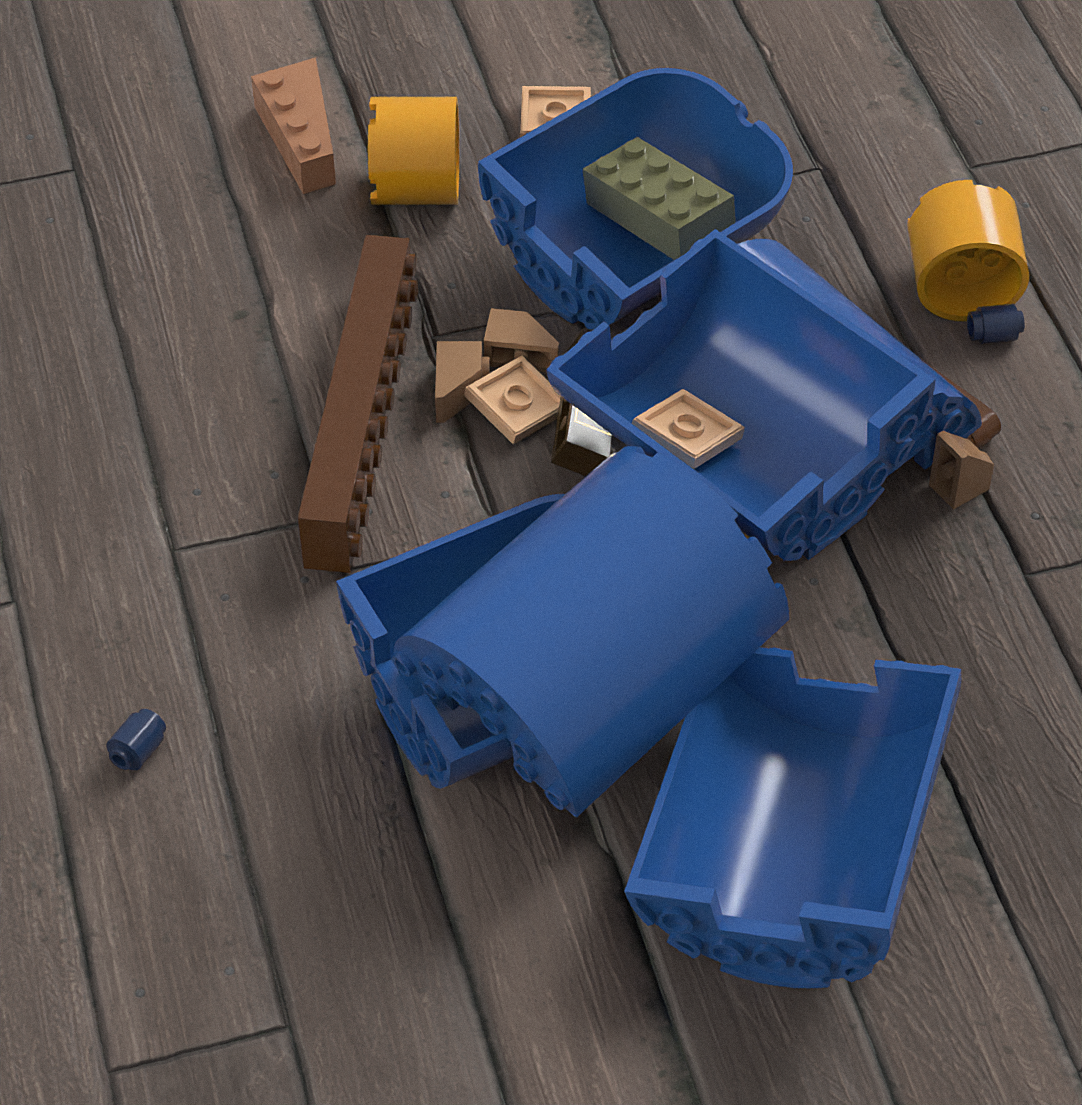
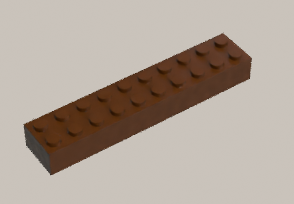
M365 236L298 515L304 569L351 573L354 557L360 558L363 537L359 532L361 527H367L369 504H366L367 497L373 498L376 485V476L372 473L374 468H380L382 445H379L380 439H386L388 433V416H385L386 410H393L395 392L394 388L391 387L392 383L399 382L401 363L398 360V355H405L407 337L406 333H404V328L410 329L412 307L409 305L410 302H416L418 295V280H412V276H415L417 257L416 254L410 253V238Z

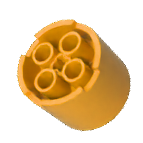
M371 97L369 106L370 110H376V118L370 119L368 125V175L370 183L376 184L377 189L370 194L371 204L458 205V98Z
M973 180L949 182L923 195L920 198L921 204L916 208L911 218H908L907 228L917 293L924 307L931 313L948 320L967 321L968 312L976 311L977 307L1015 304L1027 289L1029 270L1017 206L1012 196L1000 186L994 189L982 185H973Z

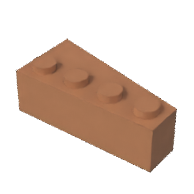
M316 57L251 76L255 109L302 193L306 194L335 185L333 149Z

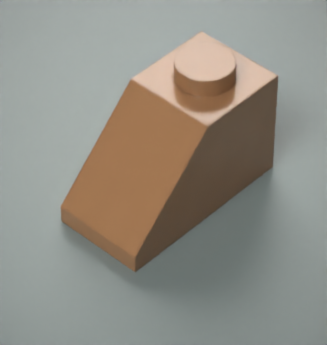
M491 308L484 337V357H490V367L500 368L522 355L539 372L547 373L546 369L559 356V342L528 312Z
M437 341L436 423L446 422L469 405L471 402L464 396L465 388L490 373V357H482V341Z
M942 431L937 434L929 486L947 504L955 509L990 489L994 463L987 453L980 451L970 440Z

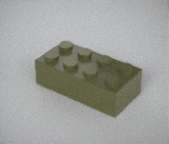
M639 137L626 142L621 147L583 168L587 204L674 260L687 253L697 240L704 239L714 229L722 232L736 223L734 195Z

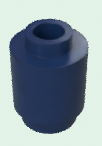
M1015 304L977 307L976 311L968 312L967 328L971 341L979 340L980 344L1016 341L1019 333L1024 332L1025 328L1023 312L1021 310L1017 311Z
M140 709L138 713H132L106 744L111 762L123 770H139L164 740L166 725L163 719L149 709Z

